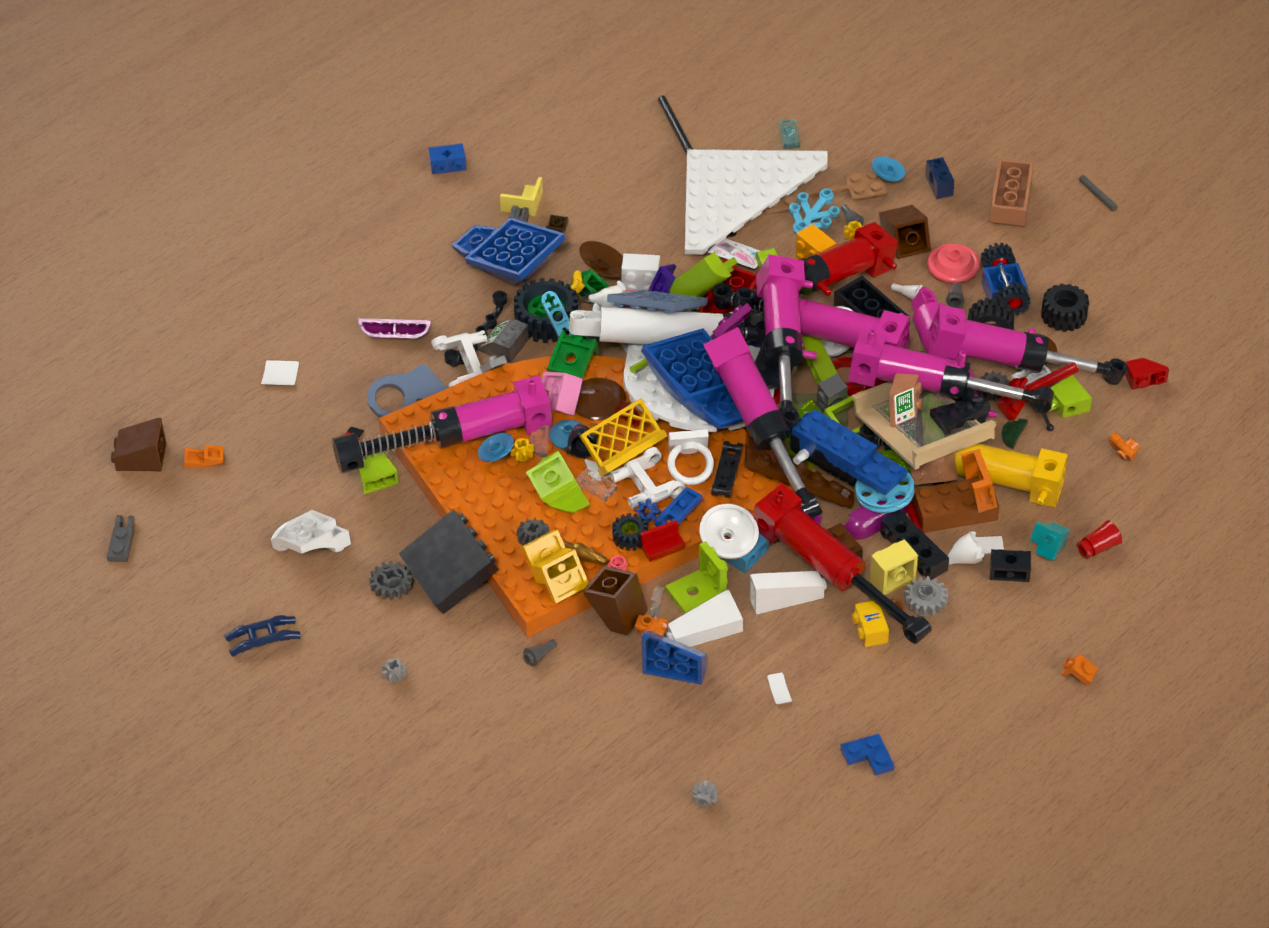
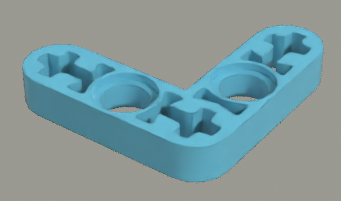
M552 291L545 292L541 298V304L559 338L563 329L569 331L570 320L556 293ZM547 296H549L550 298L553 297V306L555 307L556 305H558L559 308H554L550 312L548 309H551L552 307L549 302H545ZM560 312L563 315V319L559 322L555 321L552 317L553 313Z

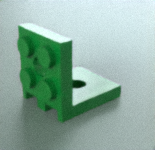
M561 331L547 366V372L567 373L584 379L592 356H601L597 339L586 340L581 335H567L565 331ZM569 356L576 357L573 362L566 361Z

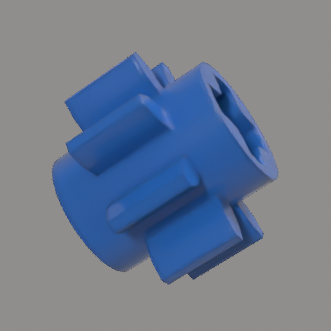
M650 498L646 499L645 503L642 501L638 502L640 507L635 510V512H638L639 517H643L647 523H650L651 519L655 521L657 513L661 512L657 508L658 502L651 503ZM646 508L651 510L650 514L645 511Z

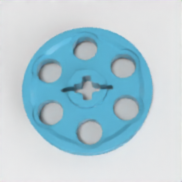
M908 473L902 480L908 482V484H897L887 495L881 494L857 479L855 486L857 500L864 508L873 512L889 513L900 510L908 505L914 496L913 478ZM865 492L871 493L870 496H862ZM898 495L905 496L903 499L895 498ZM878 501H886V502H887V503L884 504V505H878V504H877Z

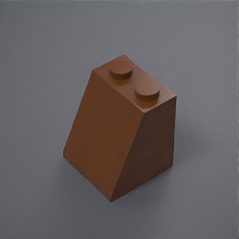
M909 205L879 212L880 226L898 241L895 253L897 259L931 251L928 218L915 206Z
M155 418L118 431V436L114 438L115 451L111 453V462L114 463L116 471H162L167 444L162 418Z
M603 566L582 591L611 632L627 635L635 626L638 616H643L648 610L637 573Z

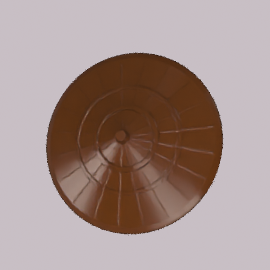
M587 241L580 246L579 253L582 260L593 271L609 278L622 277L623 256L616 249L598 241Z
M590 378L582 381L575 412L588 419L599 420L609 418L624 407L626 402L625 391L618 383L610 379Z

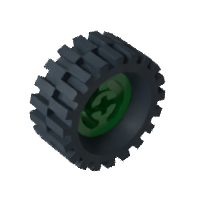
M540 278V282L537 283L535 280H532L530 285L524 284L522 286L523 290L518 289L517 296H514V318L528 324L529 339L533 337L534 342H538L539 339L543 340V343H548L550 339L553 342H557L558 337L549 318L546 317V312L541 304V298L547 291L556 293L570 320V313L578 310L576 292L574 289L571 290L568 283L564 286V281L559 280L556 283L554 278H550L549 281H545V278ZM547 296L545 302H549L552 307L548 310L551 312L554 308H559L558 305L553 306L552 301L554 298ZM555 312L552 315L555 321L559 322L563 319V315L560 312Z

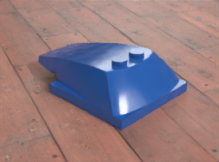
M510 217L498 229L490 226L474 225L452 244V247L465 258L467 264L478 267L506 283L516 285L527 281L530 276L539 270L551 253L565 240V235L561 232Z
M704 328L644 345L641 352L645 356L653 374L663 388L681 405L718 429L743 422L724 382L719 378L705 350L704 344L713 339Z

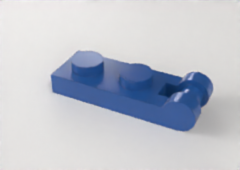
M686 487L656 518L654 526L658 527L668 523L667 519L671 521L676 520L679 526L701 503L703 495Z

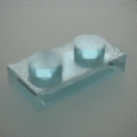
M796 119L779 120L782 148H800Z

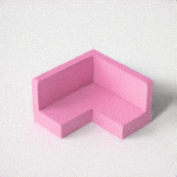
M543 372L541 381L546 392H549L548 397L551 402V411L574 415L583 379L567 373Z

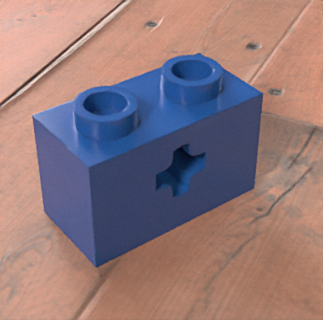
M463 144L428 147L432 174L466 170Z

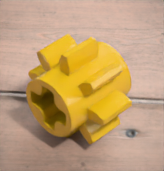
M852 221L848 226H844V239L848 238V241L854 239L856 229L862 227L861 223Z
M517 439L510 450L511 456H515L516 461L526 462L529 458H533L534 444H529V439Z

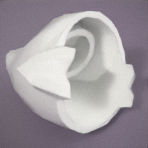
M618 280V285L607 287L598 293L588 296V300L603 307H617L614 306V303L607 302V295L622 293L626 291V286Z
M969 531L953 545L948 554L949 565L956 563L977 564L983 561L982 558L985 554L982 552V547L976 545V542L979 540L975 536V531Z

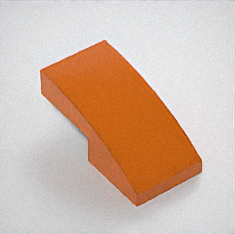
M205 445L204 450L185 448L183 467L198 468L222 464L224 446Z

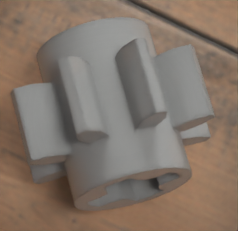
M399 658L388 659L386 665L382 664L383 679L388 678L389 683H400L402 677L407 676L406 663H401Z
M702 781L700 785H694L692 798L695 799L694 801L697 805L708 807L711 803L716 804L719 796L717 794L718 790L712 782Z

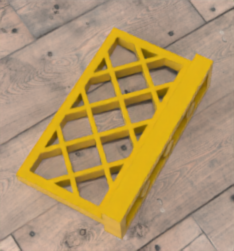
M640 398L580 435V438L599 467L597 471L602 477L668 435L664 429L661 431L644 401ZM634 406H640L642 410L641 417L633 415ZM620 415L628 417L627 426L618 424ZM632 418L640 420L639 430L630 427ZM644 422L650 423L654 431L651 433L643 431ZM605 424L613 426L612 435L603 433ZM617 427L626 430L624 439L615 437ZM629 431L638 433L636 442L628 440ZM590 433L598 435L597 444L590 443L587 435ZM602 437L611 439L609 448L600 446ZM614 440L623 443L622 451L613 450ZM599 449L608 452L607 460L604 462L598 456Z

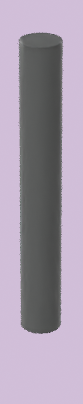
M1085 175L1080 176L1079 181L1112 211L1118 208Z

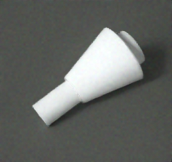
M893 283L891 290L900 292L913 300L923 286H902Z

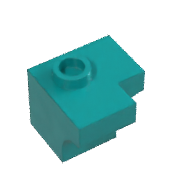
M1040 521L1036 522L1030 541L1038 544L1036 554L1054 561L1060 550L1064 548L1070 529L1055 522L1049 524Z

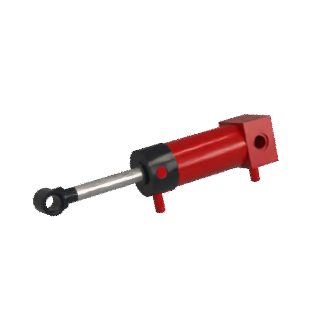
M876 222L857 228L854 239L798 259L804 261L805 280L813 282L812 288L801 287L799 293L809 295L820 290L826 296H830L832 290L827 286L865 271L871 277H875L891 269L895 270L897 264L893 261L898 241ZM742 287L736 291L733 307L735 309L740 304L744 306L748 303L752 308L759 300L764 298L757 297V290Z

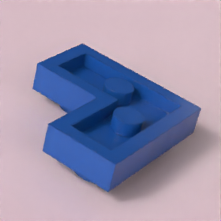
M880 734L840 745V750L847 765L867 760L874 776L894 770L895 765Z

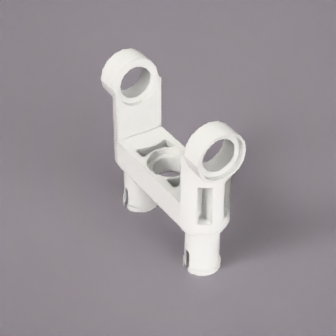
M484 330L472 334L462 333L451 337L443 335L431 341L434 350L440 349L442 351L457 346L468 374L457 377L456 380L448 384L449 387L482 374L481 365L473 345L487 341V336L483 335L485 334Z
M651 447L644 452L643 456L626 462L624 467L609 472L613 483L629 477L641 493L627 499L631 509L639 507L638 502L642 501L645 503L648 498L651 499V503L668 497L675 499L685 489L684 484L679 480H672L656 487L644 471L655 466L660 461L662 455L656 447Z

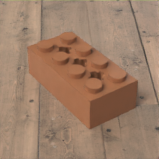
M998 158L989 222L1025 226L1034 162Z

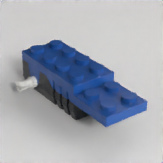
M816 409L811 413L804 414L792 429L790 448L791 451L797 454L793 458L795 464L799 465L802 461L808 460L826 472H831L836 478L839 477L843 482H848V485L852 487L858 479L881 494L887 495L908 474L906 468L878 453L877 445Z

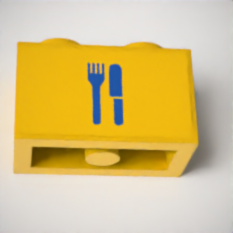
M874 601L855 604L852 621L854 625L857 624L858 638L863 640L864 646L869 647L888 643L889 628L881 607Z

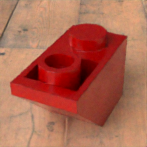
M1146 358L1125 362L1127 370L1124 376L1132 390L1162 384L1168 380L1169 368L1165 365Z

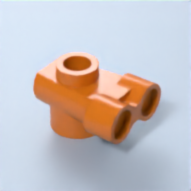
M1114 432L1109 437V444L1118 450L1117 454L1123 460L1127 458L1129 461H1132L1137 456L1136 452L1140 447L1132 438L1129 437L1124 441L1117 432Z
M639 615L635 629H637L641 637L642 633L647 630L664 636L669 620L661 617L660 619L652 618L650 615Z

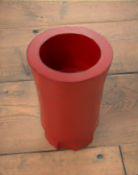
M1106 520L1096 530L1083 537L1076 546L1080 555L1088 559L1121 544L1122 536L1117 526L1112 521Z

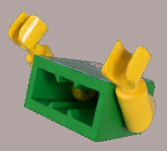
M592 269L583 272L575 271L571 277L570 284L571 290H575L576 296L588 304H594L588 300L589 295L610 287Z

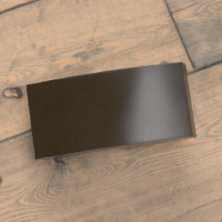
M551 215L546 228L565 234L569 221L568 217Z

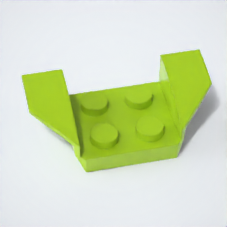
M559 451L542 458L537 466L526 472L543 503H546L547 506L574 513L590 505Z

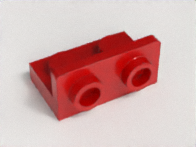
M1027 377L1014 378L1010 381L1009 386L1026 390L1024 386L1028 379ZM1001 396L997 405L1007 419L1012 421L1016 419L1026 401Z

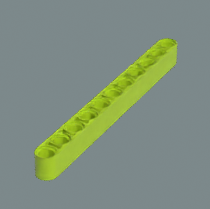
M774 248L755 253L760 269L768 254L778 256ZM801 334L804 341L803 350L817 353L816 359H804L818 385V383L835 375L837 371L822 341Z

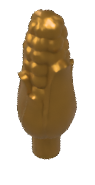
M566 541L564 544L565 548L574 549L578 558L588 563L605 565L608 562L604 555L582 543L573 544Z

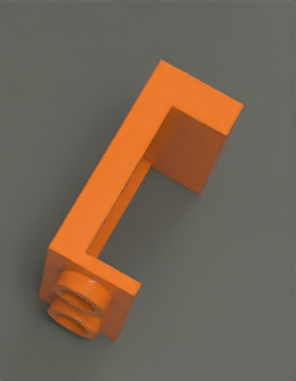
M980 449L961 454L966 480L975 477L980 479V481L972 483L978 513L997 508L993 483Z

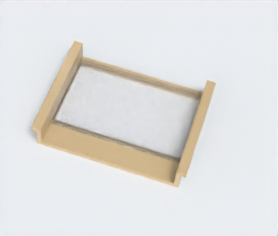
M886 382L852 395L855 415L915 470L920 465L983 442L989 438L995 439L994 427H996V422L993 420L982 424L976 419L964 422V426L959 429L957 427L951 429V433L945 436L930 417V409L955 403V401L938 393L922 390L919 397L923 399L922 410L918 411L917 417L895 427L890 426L889 393L892 382Z

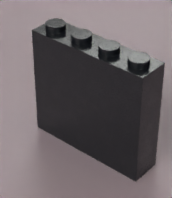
M454 509L399 553L434 606L443 614L499 570L495 564L497 559L491 552L487 553V545L481 538L478 540L476 537L479 535L472 526L469 527L467 525L469 522L467 517L463 513L458 514Z

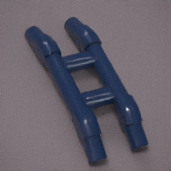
M278 615L267 620L241 625L232 629L231 632L224 635L228 642L246 633L249 640L242 641L230 649L231 656L234 657L251 648L276 641L300 639V631L282 630L277 633L275 628L278 625L295 624V616ZM267 628L269 635L257 638L255 631Z

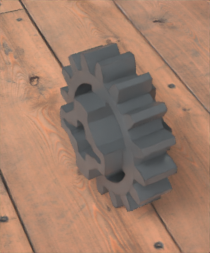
M389 561V565L383 562L381 568L375 566V571H371L369 582L371 591H375L376 596L382 594V599L389 596L390 600H392L393 596L399 599L401 593L406 595L407 589H411L413 579L410 569L407 570V565L400 566V562L394 565L392 561Z

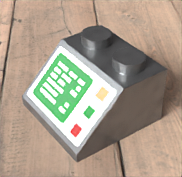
M511 318L496 325L488 335L487 341L480 345L478 351L490 356L497 355V358L505 356L506 361L511 363L529 340L528 324Z

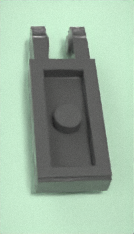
M117 515L107 553V561H128L134 535V516H129L127 527H122V515Z

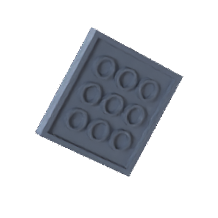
M637 290L608 294L607 302L614 303V306L617 307L629 305L633 309L644 307L649 311H658L660 309L664 310L665 313L683 312V310L700 309V306L707 305V298Z

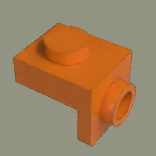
M1079 653L1074 657H1069L1064 662L1062 675L1066 677L1071 673L1085 685H1088L1092 682L1098 667Z

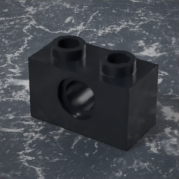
M991 549L990 580L1030 581L1031 551Z

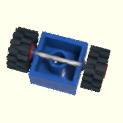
M994 243L995 246L989 245V249L985 248L984 252L981 253L982 257H980L983 265L981 283L985 295L989 299L997 298V300H1004V303H1008L1014 313L1019 315V311L1023 313L1025 311L1024 308L1027 309L1029 307L1028 304H1030L1027 284L1019 263L1015 262L1016 259L1012 248L1008 244L1000 243L998 245V243Z

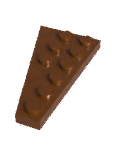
M747 433L744 467L752 472L761 473L770 479H776L791 486L772 448L765 450L756 449L753 439ZM788 453L808 493L851 509L854 504L853 491L834 480L829 482L817 470L815 473L806 468L807 464L801 462L799 465L795 464L793 461L794 456Z

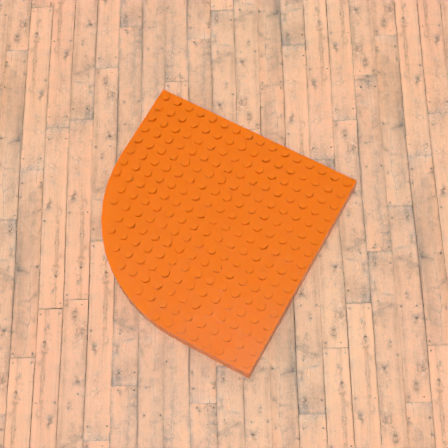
M593 355L583 381L590 378H606L615 381L624 390L623 376L626 359ZM551 356L523 360L512 364L506 363L501 367L479 374L379 418L380 432L384 437L385 433L387 435L393 434L392 431L394 433H399L400 429L402 432L407 431V427H409V430L415 429L414 425H416V428L422 427V423L426 426L429 425L431 420L430 412L512 392L514 391V382L535 376H540L542 380L543 372H547ZM569 356L566 361L573 362L576 357ZM625 391L626 402L622 409L632 404L627 391ZM634 406L633 415L641 417L642 411ZM551 411L552 427L563 420H576L591 429L606 420L588 419L576 412L574 415H569L559 411ZM620 415L618 424L627 426L628 417ZM632 418L630 427L639 430L640 420ZM662 419L655 421L661 431L664 429L668 436L651 446L658 448L662 457L655 466L644 470L656 487L672 480L676 481L671 476L667 466L670 454L668 451L669 433L691 431L670 426V422ZM644 422L643 431L648 433L654 431L650 423ZM605 424L603 433L612 435L613 426ZM523 426L499 432L511 435L514 443L517 439L524 438L529 439V444H534L533 458H529L526 462L516 461V457L511 456L510 452L497 461H482L478 456V449L487 438L495 434L442 449L438 447L437 442L433 439L432 442L425 440L424 444L418 442L417 446L411 444L410 448L404 446L402 450L398 447L394 452L441 518L453 509L458 514L463 513L469 520L467 525L469 527L472 526L479 534L476 536L477 539L481 538L488 547L486 549L487 553L491 552L497 559L495 564L499 570L486 581L527 638L591 608L592 605L584 596L583 590L558 603H553L546 585L536 583L521 548L522 544H519L517 541L516 531L520 522H526L527 518L533 520L536 517L537 521L543 519L545 524L549 526V532L554 529L559 531L564 544L566 541L573 544L582 543L604 555L608 560L605 565L588 563L579 559L589 583L603 566L608 567V563L613 556L620 555L628 563L626 571L637 573L641 585L699 557V544L702 543L699 528L701 520L708 510L721 504H734L746 509L753 516L755 504L783 483L776 479H770L761 473L752 472L744 467L747 432L743 427L734 430L721 428L717 429L716 432H708L707 448L713 456V471L708 479L700 484H684L685 488L688 487L703 495L701 503L678 526V533L685 542V549L649 562L641 548L639 549L636 546V550L633 551L630 548L629 551H626V547H624L622 550L620 545H615L612 537L613 522H616L617 517L621 519V515L624 514L627 517V514L631 513L632 517L634 514H637V518H639L638 512H635L639 507L631 509L627 500L629 497L641 493L633 480L628 477L613 483L611 478L608 477L592 481L584 460L587 459L595 462L593 457L578 458L571 456L563 449L553 445L549 436L551 428L531 434H526ZM617 427L615 437L624 439L626 430ZM629 431L628 440L636 442L638 433ZM602 437L600 446L609 448L611 439ZM614 440L613 450L622 451L623 443ZM724 441H729L730 444L743 443V452L731 498H726L725 495L719 494L718 496L711 495ZM599 449L598 456L602 462L607 460L608 452ZM644 450L643 452H641L640 454L636 455L635 457H633L632 459H630V460H628V461H631V460H633V459H636V458H638V457L643 456V454H644V452H645L646 450ZM557 451L560 452L590 504L574 513L558 510L543 503L526 473L537 466L542 458ZM699 451L694 454H682L680 452L676 457L675 466L681 475L690 478L697 477L705 470L706 459ZM623 463V464L620 465L619 467L615 468L614 470H617V469H619V468H621V467H624V464H625V463ZM786 485L789 489H791L794 492L792 486ZM668 497L658 501L657 508L661 512L657 513V517L674 498ZM645 509L646 512L651 513V510ZM652 519L650 523H647L648 530L656 527L654 526L655 521ZM626 530L623 533L635 534L637 531ZM727 535L724 536V538L730 539L729 536H727Z

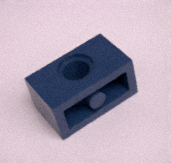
M944 158L926 160L925 176L936 199L953 196L954 179Z

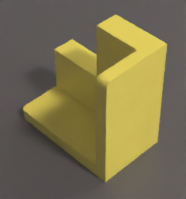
M538 177L536 186L525 185L522 196L500 194L501 211L510 213L512 206L515 205L522 209L527 207L529 215L535 216L543 193L542 177Z

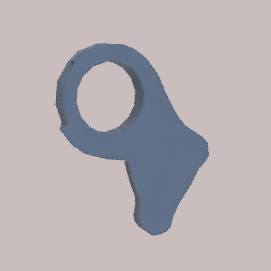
M421 364L411 372L389 375L374 381L367 393L368 406L377 417L394 412L381 409L375 401L376 393L384 387H393L402 393L404 403L399 409L415 403L416 400H422L445 390L447 387L441 383L427 365Z

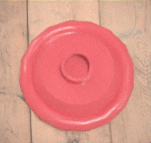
M950 243L941 245L933 249L927 258L929 272L936 279L946 283L966 282L974 278L980 270L981 262L978 254L962 244Z

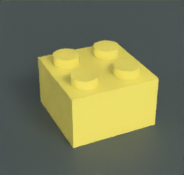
M905 539L871 555L870 582L884 595L911 583L913 579L916 580L918 555Z

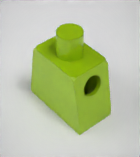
M1073 375L1051 387L1054 392L1052 407L1048 412L1056 410L1061 417L1065 418L1091 410L1092 397Z
M384 452L380 456L375 453L373 458L367 455L366 460L363 459L364 468L359 469L364 494L399 484L397 470Z

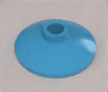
M881 156L872 161L873 171L885 180L900 181L905 176L904 167L892 158Z
M563 420L553 425L549 433L552 444L560 449L567 447L570 432L575 425L582 423L576 420Z
M499 433L487 438L478 449L479 458L484 462H493L503 458L513 447L514 440L512 436L507 433Z

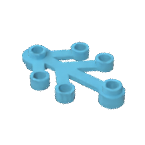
M825 188L820 192L819 200L812 209L808 204V194L805 192L798 194L797 201L801 204L806 216L804 220H802L799 214L800 205L797 203L790 204L789 213L792 214L795 220L793 225L795 235L811 224H814L819 229H829L831 227L832 220L830 217L837 218L840 209L837 206H831L829 211L819 212L824 204H831L834 195L830 189ZM821 219V222L811 223L812 220Z

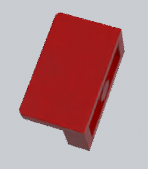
M676 520L641 533V549L649 562L685 549V542L678 533V522Z

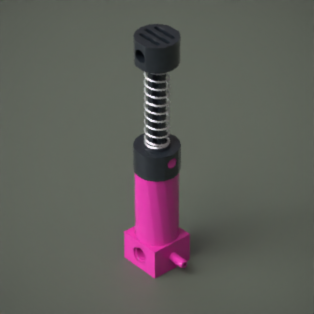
M535 376L514 382V391L432 411L430 412L431 420L429 425L424 426L422 423V427L418 428L414 425L415 429L409 430V427H407V431L402 432L401 429L399 433L392 431L393 434L387 435L385 433L384 437H380L378 434V438L373 439L371 436V440L368 441L364 438V442L361 443L354 432L332 438V446L338 469L343 474L364 468L363 459L366 460L367 455L373 458L375 453L379 456L383 451L388 454L390 449L395 452L398 447L401 450L404 446L410 448L411 444L417 446L418 442L424 444L425 440L432 442L433 439L437 442L438 447L442 449L522 426L526 434L552 428L551 402L540 376Z

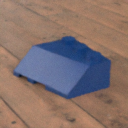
M650 630L642 633L643 674L702 685L707 669V653Z

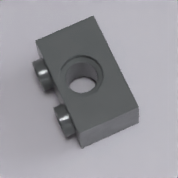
M837 373L818 383L816 405L821 412L847 398L848 387Z

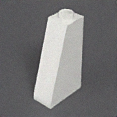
M818 571L750 575V602L756 615L824 598V590L827 589L826 581L824 578H821Z
M726 590L670 622L666 637L692 647L743 632V618L730 591Z

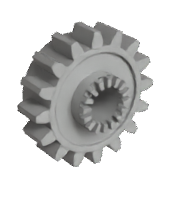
M929 576L926 577V580H923L922 577H919V581L913 579L911 584H907L905 590V605H909V610H913L915 614L934 616L936 613H941V608H946L949 595L947 594L948 589L943 588V582L938 584L937 578L933 579V581L930 580Z

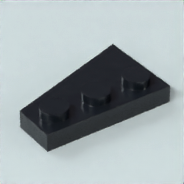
M983 395L974 396L973 398L930 409V417L946 436L951 433V429L955 427L959 429L964 426V422L975 420L990 412L991 405Z

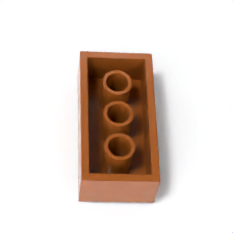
M979 478L916 488L914 489L912 503L923 533L997 521L999 514L997 497V508L978 513L972 483L980 481Z

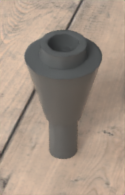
M847 205L841 206L847 226L852 221H858L861 225L863 224L864 219L861 215L850 210Z
M552 639L545 644L524 649V661L528 665L536 666L549 650L557 646L556 641Z

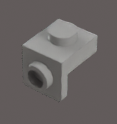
M497 355L486 359L487 363L480 366L482 373L501 367L507 363L505 356L497 358Z

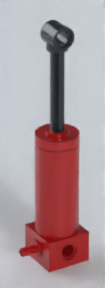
M781 483L755 504L753 518L757 522L759 534L771 544L777 539L781 540L840 591H845L854 584L903 625V633L911 643L917 644L931 632V625L924 617H915L914 615L910 617L861 576L866 562L801 509L802 499L786 485Z

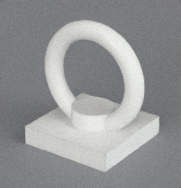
M708 429L669 433L668 451L670 454L667 466L671 476L676 481L679 480L685 485H697L707 480L711 475L714 460L707 448ZM680 452L682 454L701 452L706 459V468L702 474L690 478L681 475L677 471L675 460Z

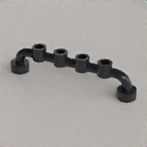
M504 291L493 293L492 299L493 304L496 305L495 310L492 314L486 315V321L483 325L476 328V332L484 330L485 334L483 335L487 336V330L496 327L497 318L501 314L503 306L507 303V294ZM478 344L473 345L475 352L478 350ZM449 349L445 351L444 361L446 364L452 367L464 364L459 350Z

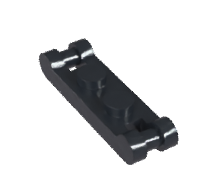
M729 441L723 442L711 495L718 496L719 494L725 495L726 498H731L743 452V443L730 444Z

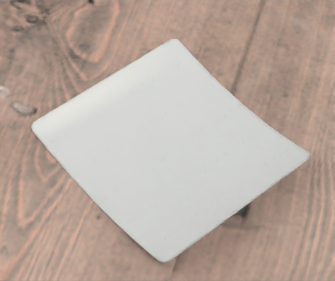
M267 360L261 384L294 385L299 362Z

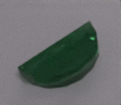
M1019 418L1017 421H1008L1003 426L1001 437L1007 447L1011 449L1015 447L1028 424L1027 419Z

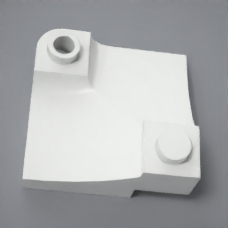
M310 510L284 523L274 532L271 538L274 549L285 551L289 548L301 554L317 548H327L333 552H340L345 547L351 545L348 530L336 526L334 518L314 510Z

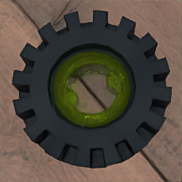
M628 513L627 517L624 514L621 515V519L617 517L612 527V537L615 545H620L622 550L626 547V551H629L630 548L634 551L636 546L640 549L641 533L648 530L646 520H643L641 516L637 518V514H634L632 517L631 513Z

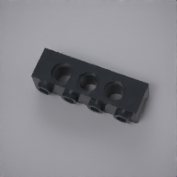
M897 510L881 519L880 533L882 537L888 539L892 544L905 539L918 555L917 569L922 576H929L930 580H933L948 571L949 557L901 510Z

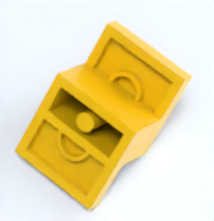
M554 529L521 546L536 583L546 585L553 603L566 599L583 590L589 584L576 551L565 548L558 530Z

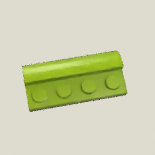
M714 251L676 278L669 292L672 294L703 297L717 284L731 277L730 272L734 270L732 267L738 262L735 257H732L725 263H722Z

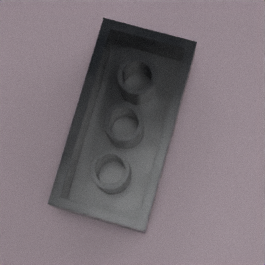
M860 276L834 291V307L844 306L854 312L881 318L884 310L897 314L903 313L905 316H909L864 276Z

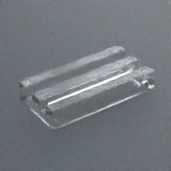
M588 468L575 479L579 487L605 502L609 496L613 495V491L616 492L618 490L616 484Z

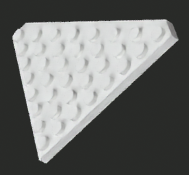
M687 150L685 254L703 255L708 251L709 247L719 244L726 239L728 234L731 232L735 233L742 228L745 222L761 215L762 211L767 207L771 208L784 195L788 196L797 190V186L813 179L819 171L823 172L827 169V151Z

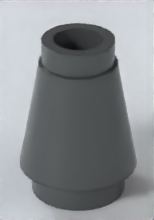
M958 283L951 285L946 297V302L950 307L959 308L964 303L962 288Z

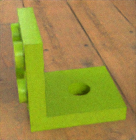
M706 541L699 544V570L666 585L665 591L682 613L686 614L727 590L728 566L724 560L717 556V552L713 547H710ZM695 591L697 594L689 595L688 592Z

